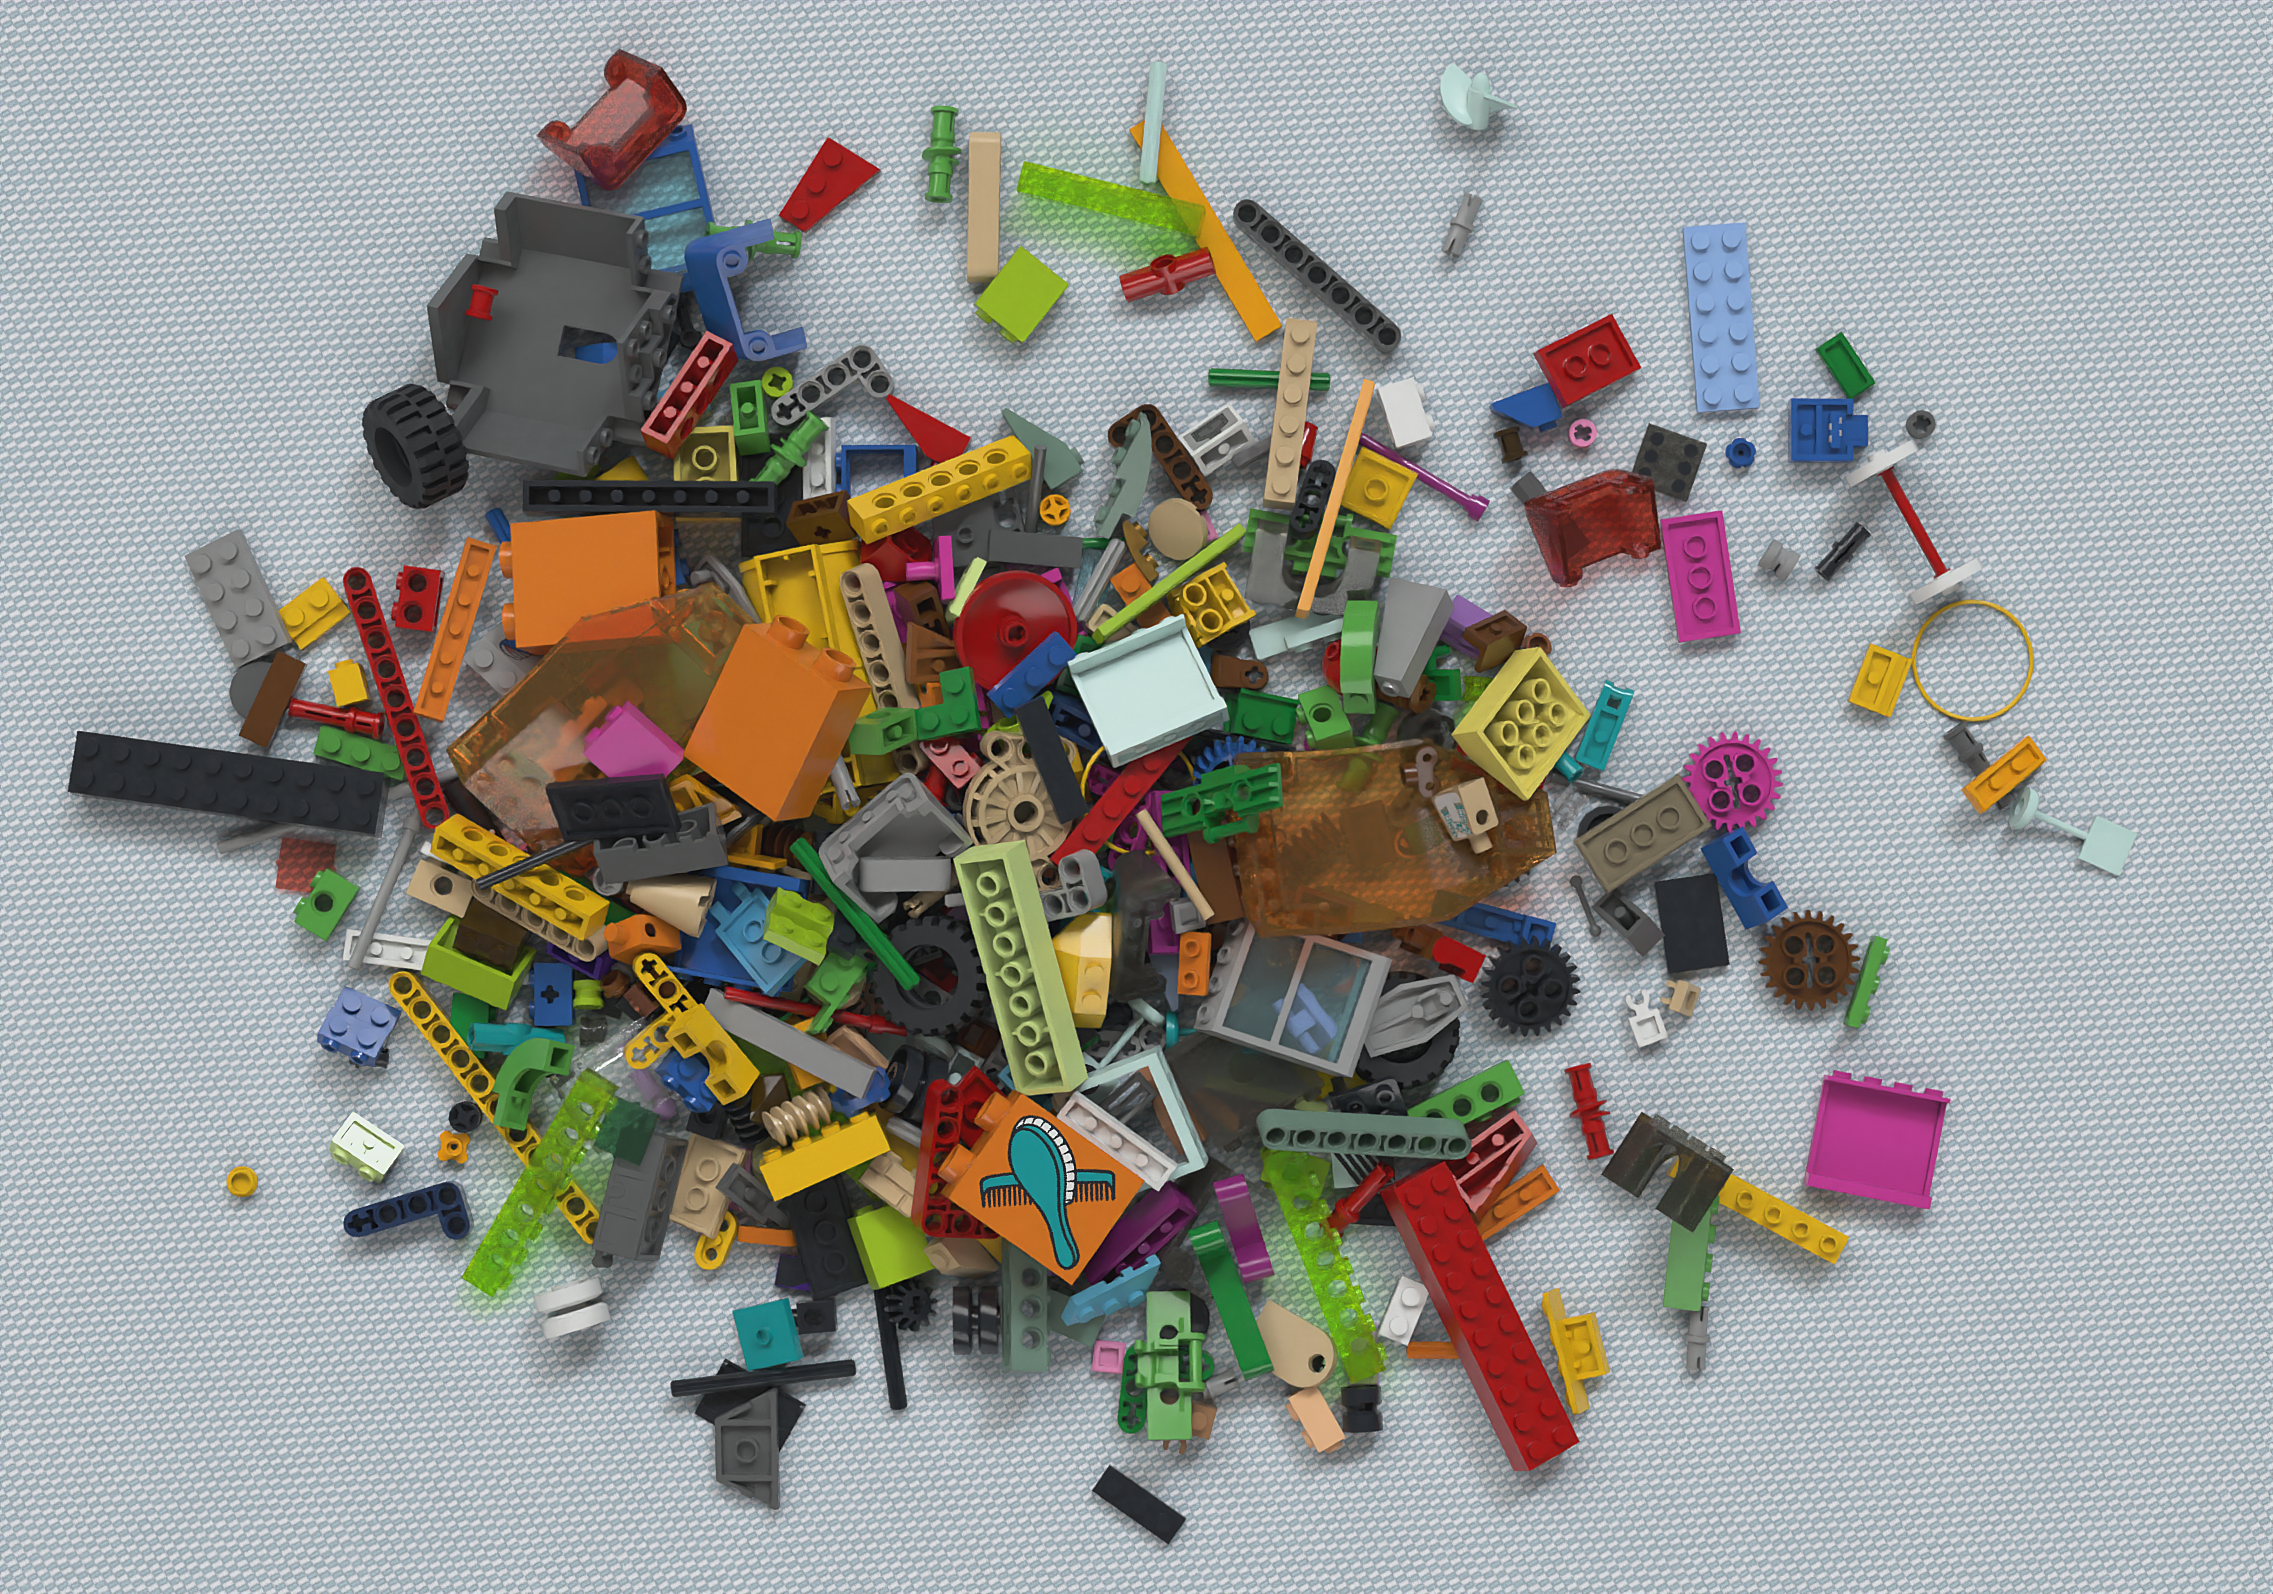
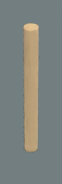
M1146 808L1136 814V818L1204 921L1213 916L1215 913Z

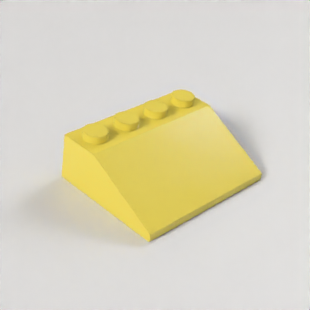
M1535 647L1514 651L1451 735L1468 758L1523 801L1529 800L1591 715L1542 648Z

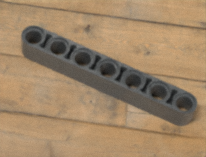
M1244 199L1236 204L1233 212V221L1238 229L1381 353H1390L1397 349L1401 341V331L1394 322L1257 202ZM1243 208H1250L1255 212L1256 217L1252 222H1243L1238 216L1239 211ZM1267 228H1273L1278 232L1279 238L1273 243H1267L1262 238V232ZM1292 248L1299 250L1302 254L1301 261L1295 264L1288 262L1285 258L1286 251ZM1313 269H1320L1324 272L1326 279L1320 284H1314L1309 280L1308 273ZM1337 289H1342L1347 292L1349 300L1345 304H1337L1332 300L1331 294ZM1362 309L1367 310L1372 316V321L1369 324L1361 325L1356 321L1355 313ZM1383 330H1390L1395 335V342L1391 345H1384L1379 341L1378 334Z

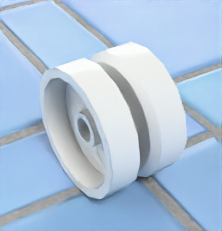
M599 1276L579 1281V1279L552 1287L550 1291L533 1296L537 1312L543 1314L555 1310L558 1311L557 1315L546 1318L541 1323L545 1339L581 1330L611 1319L607 1303L597 1302L590 1305L586 1303L588 1300L599 1297L603 1292Z

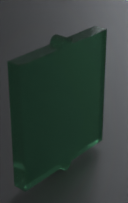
M613 1095L593 1146L613 1154L614 1159L622 1158L640 1166L660 1114L642 1107L640 1102H631Z

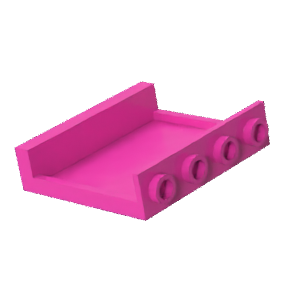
M1833 1070L1832 1076L1824 1074L1803 1184L1930 1210L1932 1197L1929 1195L1947 1103L1950 1104L1951 1099L1943 1098L1944 1091L1925 1088L1923 1094L1913 1092V1085L1894 1082V1087L1892 1088L1882 1086V1079L1864 1076L1863 1082L1851 1080L1852 1073Z

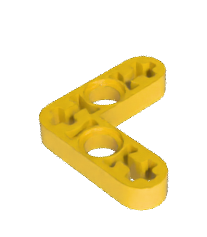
M649 951L637 954L633 960L632 968L635 975L664 1008L665 1012L624 1047L623 1058L627 1064L635 1069L648 1067L673 1046L669 1040L657 1042L654 1038V1032L657 1027L662 1025L670 1028L680 1013H682L674 1003L679 1000L688 1009L698 1005L663 961ZM644 959L649 962L654 959L655 962L652 964V968L659 975L664 970L665 975L655 980L647 971L641 973L640 970L643 968L641 962ZM655 980L651 986L649 982ZM666 981L673 982L675 985L674 995L670 998H662L659 994L660 985ZM648 1037L649 1041L657 1049L653 1052L648 1047L642 1053L645 1057L642 1061L638 1059L632 1061L631 1058L634 1056L632 1050L635 1047L641 1050L648 1044L643 1039Z

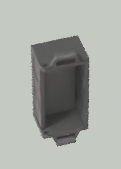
M631 1110L627 1126L621 1128L592 1244V1249H595L592 1264L596 1268L611 1267L614 1255L636 1261H658L660 1259L689 1142L687 1139L646 1129L647 1121L650 1118L649 1112L646 1110ZM636 1122H639L638 1128L635 1127Z

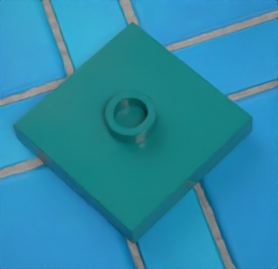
M789 1298L732 1311L747 1371L804 1358Z

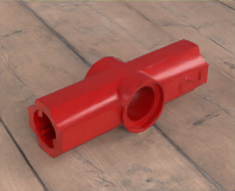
M1204 247L1177 257L1173 254L1161 255L1155 258L1150 263V266L1120 275L1119 279L1124 296L1129 303L1159 292L1162 295L1175 294L1181 291L1186 283L1216 274V268L1208 247Z

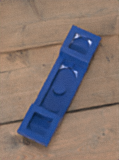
M1439 891L1437 892L1430 922L1504 942H1508L1510 939L1515 945H1519L1520 936H1523L1527 943H1530L1533 935L1538 938L1539 945H1541L1545 938L1552 942L1556 927L1555 922Z

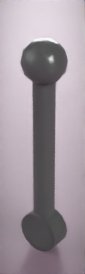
M1575 875L1571 877L1570 884L1576 888L1590 924V935L1598 937L1601 934V928L1595 923L1581 887L1582 878Z

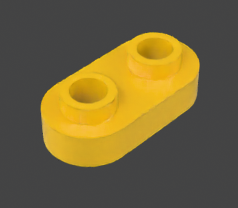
M729 1210L726 1211L723 1219L729 1224L726 1231H722L720 1227L716 1239L703 1234L699 1238L694 1257L696 1263L703 1269L717 1270L727 1261L737 1236L739 1225L737 1216ZM712 1249H715L717 1252V1257L714 1260L709 1258V1252Z

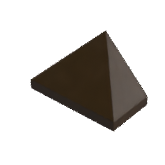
M785 1073L759 1074L753 1083L750 1121L765 1130L767 1129L762 1119V1112L770 1114L772 1107L777 1106L781 1108V1104L785 1101L792 1103Z

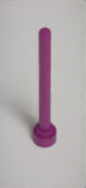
M1361 433L1358 443L1360 446H1364L1418 473L1416 479L1465 507L1463 510L1468 513L1467 516L1476 522L1480 520L1490 500L1481 495L1478 497L1474 494L1472 496L1467 495L1370 436Z

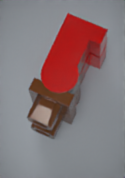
M1400 919L1397 921L1391 936L1402 941L1399 946L1400 948L1429 961H1436L1440 963L1438 969L1451 975L1454 974V976L1472 984L1474 983L1486 958L1485 954L1443 935L1444 932L1412 919L1410 924Z

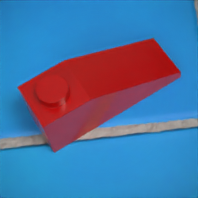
M891 394L887 396L888 404L927 459L932 461L929 466H935L966 453L972 442L970 436Z

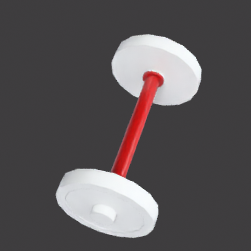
M1912 439L1888 453L1883 448L1868 456L1867 458L1870 463L1846 475L1844 478L1850 488L1875 474L1878 477L1881 476L1935 573V576H1933L1935 580L1909 594L1914 605H1917L1942 592L1943 596L1961 588L1958 582L1984 567L1978 557L1952 571L1950 568L1947 569L1892 471L1895 463L1919 450Z

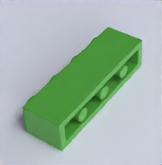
M1677 1180L1663 1307L1700 1312L1702 1301H1708L1710 1283L1704 1282L1705 1272L1711 1273L1713 1254H1709L1707 1251L1708 1243L1714 1244L1716 1225L1711 1224V1215L1718 1214L1720 1196L1714 1195L1715 1184Z

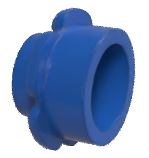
M1736 438L1732 444L1726 447L1725 455L1729 458V464L1734 468L1749 467L1755 460L1756 448L1752 442H1748L1744 438ZM1738 451H1743V456H1739Z

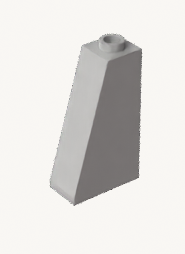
M1391 577L1373 674L1384 694L1391 697H1397L1398 695L1410 698L1455 607L1446 589Z

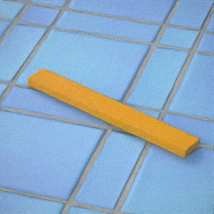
M1145 120L1129 129L1141 152ZM1161 123L1156 177L1199 249L1208 247L1216 268L1215 276L1256 343L1280 329L1282 324Z
M1363 380L1295 617L1306 620L1310 612L1374 392V381Z

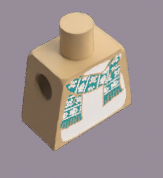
M1483 777L1453 785L1430 797L1454 841L1468 838L1475 854L1493 847L1486 831L1497 826L1498 819Z

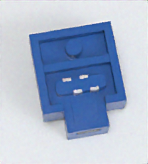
M1791 398L1788 401V463H1851L1853 461V448H1866L1868 446V415H1853L1854 399Z

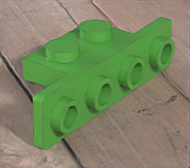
M830 951L826 953L821 964L816 967L803 986L824 1003L804 1033L811 1036L819 1032L822 1034L828 1029L833 1021L830 1016L836 1008H842L850 998L849 989L853 984L857 985L868 972L865 967L869 962L862 960L857 955L847 960Z

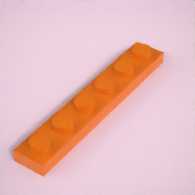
M470 537L466 539L413 711L414 715L440 723L444 721L495 555L496 545Z

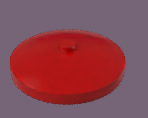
M1020 570L997 573L984 579L974 587L962 607L960 617L955 618L953 642L956 656L962 667L969 666L973 668L974 681L990 691L1054 631L1059 633L1067 644L1074 649L1077 640L1075 613L1063 591L1043 576ZM1063 668V669H1062L1052 680H1050L1044 687H1046L1047 685H1049L1050 683H1052V682L1064 671L1065 668Z

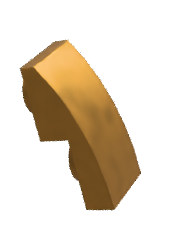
M1126 520L1122 523L1128 550L1133 561L1151 584L1159 577V573L1156 571L1159 564L1148 552L1144 556L1140 553L1148 545V542L1144 539L1148 534L1137 521L1131 524Z

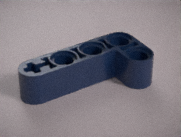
M452 1180L352 1210L345 1216L343 1225L346 1233L350 1236L363 1237L438 1214L444 1234L450 1239L459 1240L468 1236L473 1231L474 1220L463 1186ZM445 1187H452L456 1191L457 1197L453 1204L446 1203L442 1198V1191ZM415 1196H421L426 1200L427 1207L423 1213L416 1212L412 1207V1200ZM386 1205L393 1206L397 1211L396 1219L393 1222L386 1221L382 1216V1210ZM357 1214L360 1219L373 1215L375 1220L363 1225V1231H361L360 1227H354L353 1221L357 1220ZM457 1216L461 1217L466 1224L464 1232L460 1234L455 1233L451 1228V1220Z

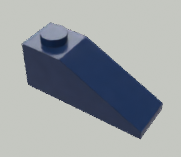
M1053 684L1047 685L1034 695L1033 699L1047 691L1052 693L1053 699L1049 706V712L1058 734L1094 753L1103 746L1081 699L1070 693L1055 689ZM1105 750L1100 754L1104 758L1108 757Z

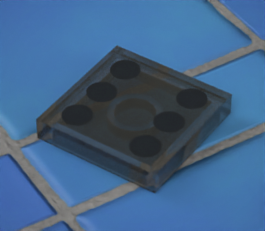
M1648 423L1628 483L1686 503L1707 443Z

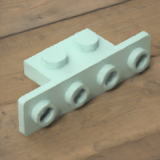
M1361 593L1310 610L1306 620L1292 616L1250 630L1249 636L1257 659L1261 660L1292 649L1297 654L1312 649L1313 642L1324 639L1325 644L1341 638L1347 600L1369 601L1367 594Z

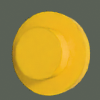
M239 1166L232 1169L226 1181L228 1190L237 1197L250 1196L258 1187L257 1174L247 1166Z

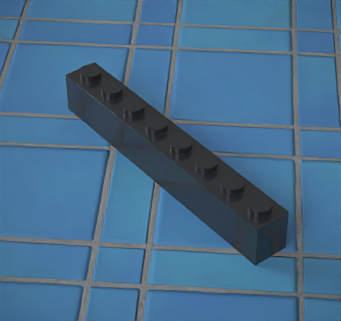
M523 480L522 511L527 517H586L656 510L667 517L777 518L778 487L775 481Z

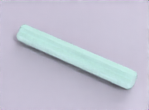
M1151 62L1139 177V182L1145 185H1154L1156 183L1167 65L1163 62Z

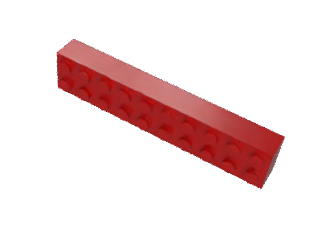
M1445 1161L1429 1163L1380 1190L1379 1192L1513 1470L1531 1471L1579 1443L1580 1441Z

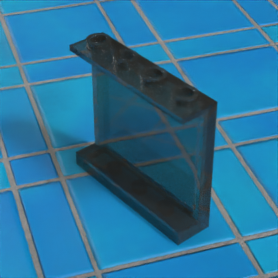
M1261 988L1230 1008L1223 1026L1270 1042L1279 1015ZM1284 1028L1279 1045L1303 1052L1297 1042L1293 1040ZM1197 1030L1163 1052L1182 1098L1219 1154L1224 1151L1227 1154L1234 1152L1243 1145L1241 1140L1250 1134L1254 1137L1260 1135L1256 1120L1261 1112L1267 1109L1296 1110L1294 1106L1304 1099L1308 1103L1322 1094L1321 1088L1325 1086L1323 1079L1319 1077L1315 1069Z

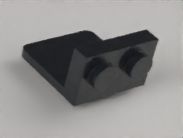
M1338 1076L1330 1079L1333 1091L1328 1092L1334 1110L1340 1109L1341 1113L1409 1116L1397 1081L1393 1076H1387L1347 1090L1343 1077Z

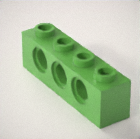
M1506 1059L1407 1108V1112L1410 1117H1426L1431 1112H1437L1445 1119H1456L1463 1124L1475 1119L1478 1124L1494 1116L1492 1110L1503 1106L1504 1110L1520 1103L1519 1097L1524 1095L1525 1092L1509 1060ZM1487 1084H1493L1498 1090V1095L1492 1102H1485L1481 1097V1090ZM1459 1098L1467 1099L1470 1104L1469 1112L1463 1116H1458L1453 1111V1104Z

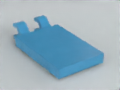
M736 881L730 888L740 898L742 903L731 914L719 901L709 909L711 914L721 924L715 932L764 993L772 997L800 969L807 959L763 939L766 909L771 898L760 887H757L752 892L743 882Z

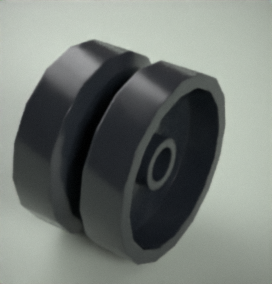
M907 1044L901 1045L895 1051L885 1070L890 1080L888 1088L890 1096L886 1100L878 1102V1105L881 1109L894 1114L903 1111L906 1119L922 1124L928 1087L937 1079H948V1062L933 1054L924 1057L920 1049Z
M954 1286L952 1312L954 1355H970L973 1350L974 1335H978L979 1351L982 1355L998 1354L999 1334H1001V1305H998V1286H981L978 1291V1305H973V1291L970 1286Z

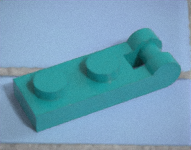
M1604 681L1574 758L1575 761L1600 771L1605 770L1632 701L1634 690L1627 687L1623 690L1614 686V682ZM1609 697L1620 701L1617 709L1607 706Z

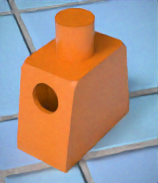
M638 914L615 924L610 923L604 929V938L608 942L611 958L632 965L636 955L641 952L649 951L661 958L682 949L679 929L657 916ZM644 959L641 963L642 965H645L649 963V961Z

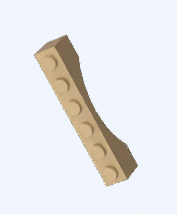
M1286 319L1262 507L1293 511L1295 505L1317 321Z

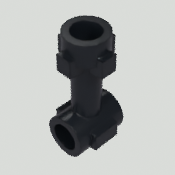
M683 292L680 293L676 309V316L682 330L679 342L681 347H686L693 352L703 335L701 331H696L693 327L687 310L692 305L689 297L686 298Z

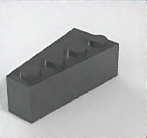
M714 802L678 812L682 824L679 832L593 839L594 855L605 884L622 883L728 865L726 835Z

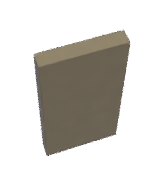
M1676 774L1573 840L1605 893L1608 894L1708 830L1712 825L1681 776Z

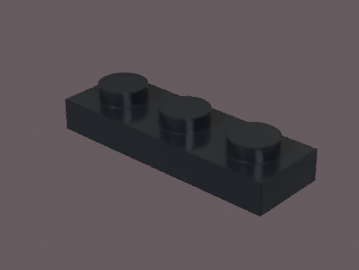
M1109 1464L1092 1488L1094 1493L1168 1545L1186 1520V1517L1111 1464Z

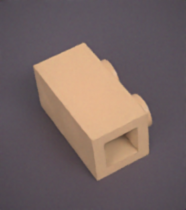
M1318 1387L1310 1389L1299 1388L1287 1395L1290 1403L1285 1406L1294 1422L1298 1419L1302 1422L1305 1430L1301 1432V1435L1309 1449L1315 1446L1318 1453L1325 1450L1328 1454L1343 1445L1341 1440L1346 1438Z

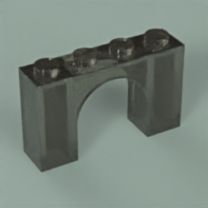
M1258 519L1244 599H1249L1259 605L1271 603L1281 605L1288 610H1297L1304 584L1295 580L1289 574L1284 564L1289 524ZM1351 535L1346 563L1342 573L1334 581L1326 585L1317 586L1310 611L1321 616L1332 614L1344 617L1347 600L1371 601L1380 557L1381 541Z
M1641 1112L1601 1175L1639 1198L1657 1169L1666 1160L1678 1155L1679 1166L1676 1176L1655 1209L1693 1233L1734 1169L1724 1163L1726 1156L1716 1149L1710 1147L1706 1151L1707 1144L1693 1135L1687 1140L1690 1134L1676 1125L1669 1129L1671 1123L1660 1115L1655 1114L1651 1118Z

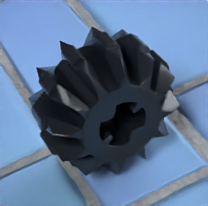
M905 1279L902 1281V1285L899 1283L892 1285L894 1294H887L885 1296L887 1300L891 1301V1305L886 1306L884 1310L886 1312H893L889 1321L891 1323H898L899 1330L906 1331L909 1328L913 1332L919 1331L920 1325L923 1327L930 1325L928 1316H935L937 1314L935 1310L931 1309V1305L936 1304L938 1300L929 1297L934 1289L924 1287L923 1280H915L913 1282L911 1279ZM912 1302H913V1303H914V1307H910V1308H909V1307H908V1303H912Z

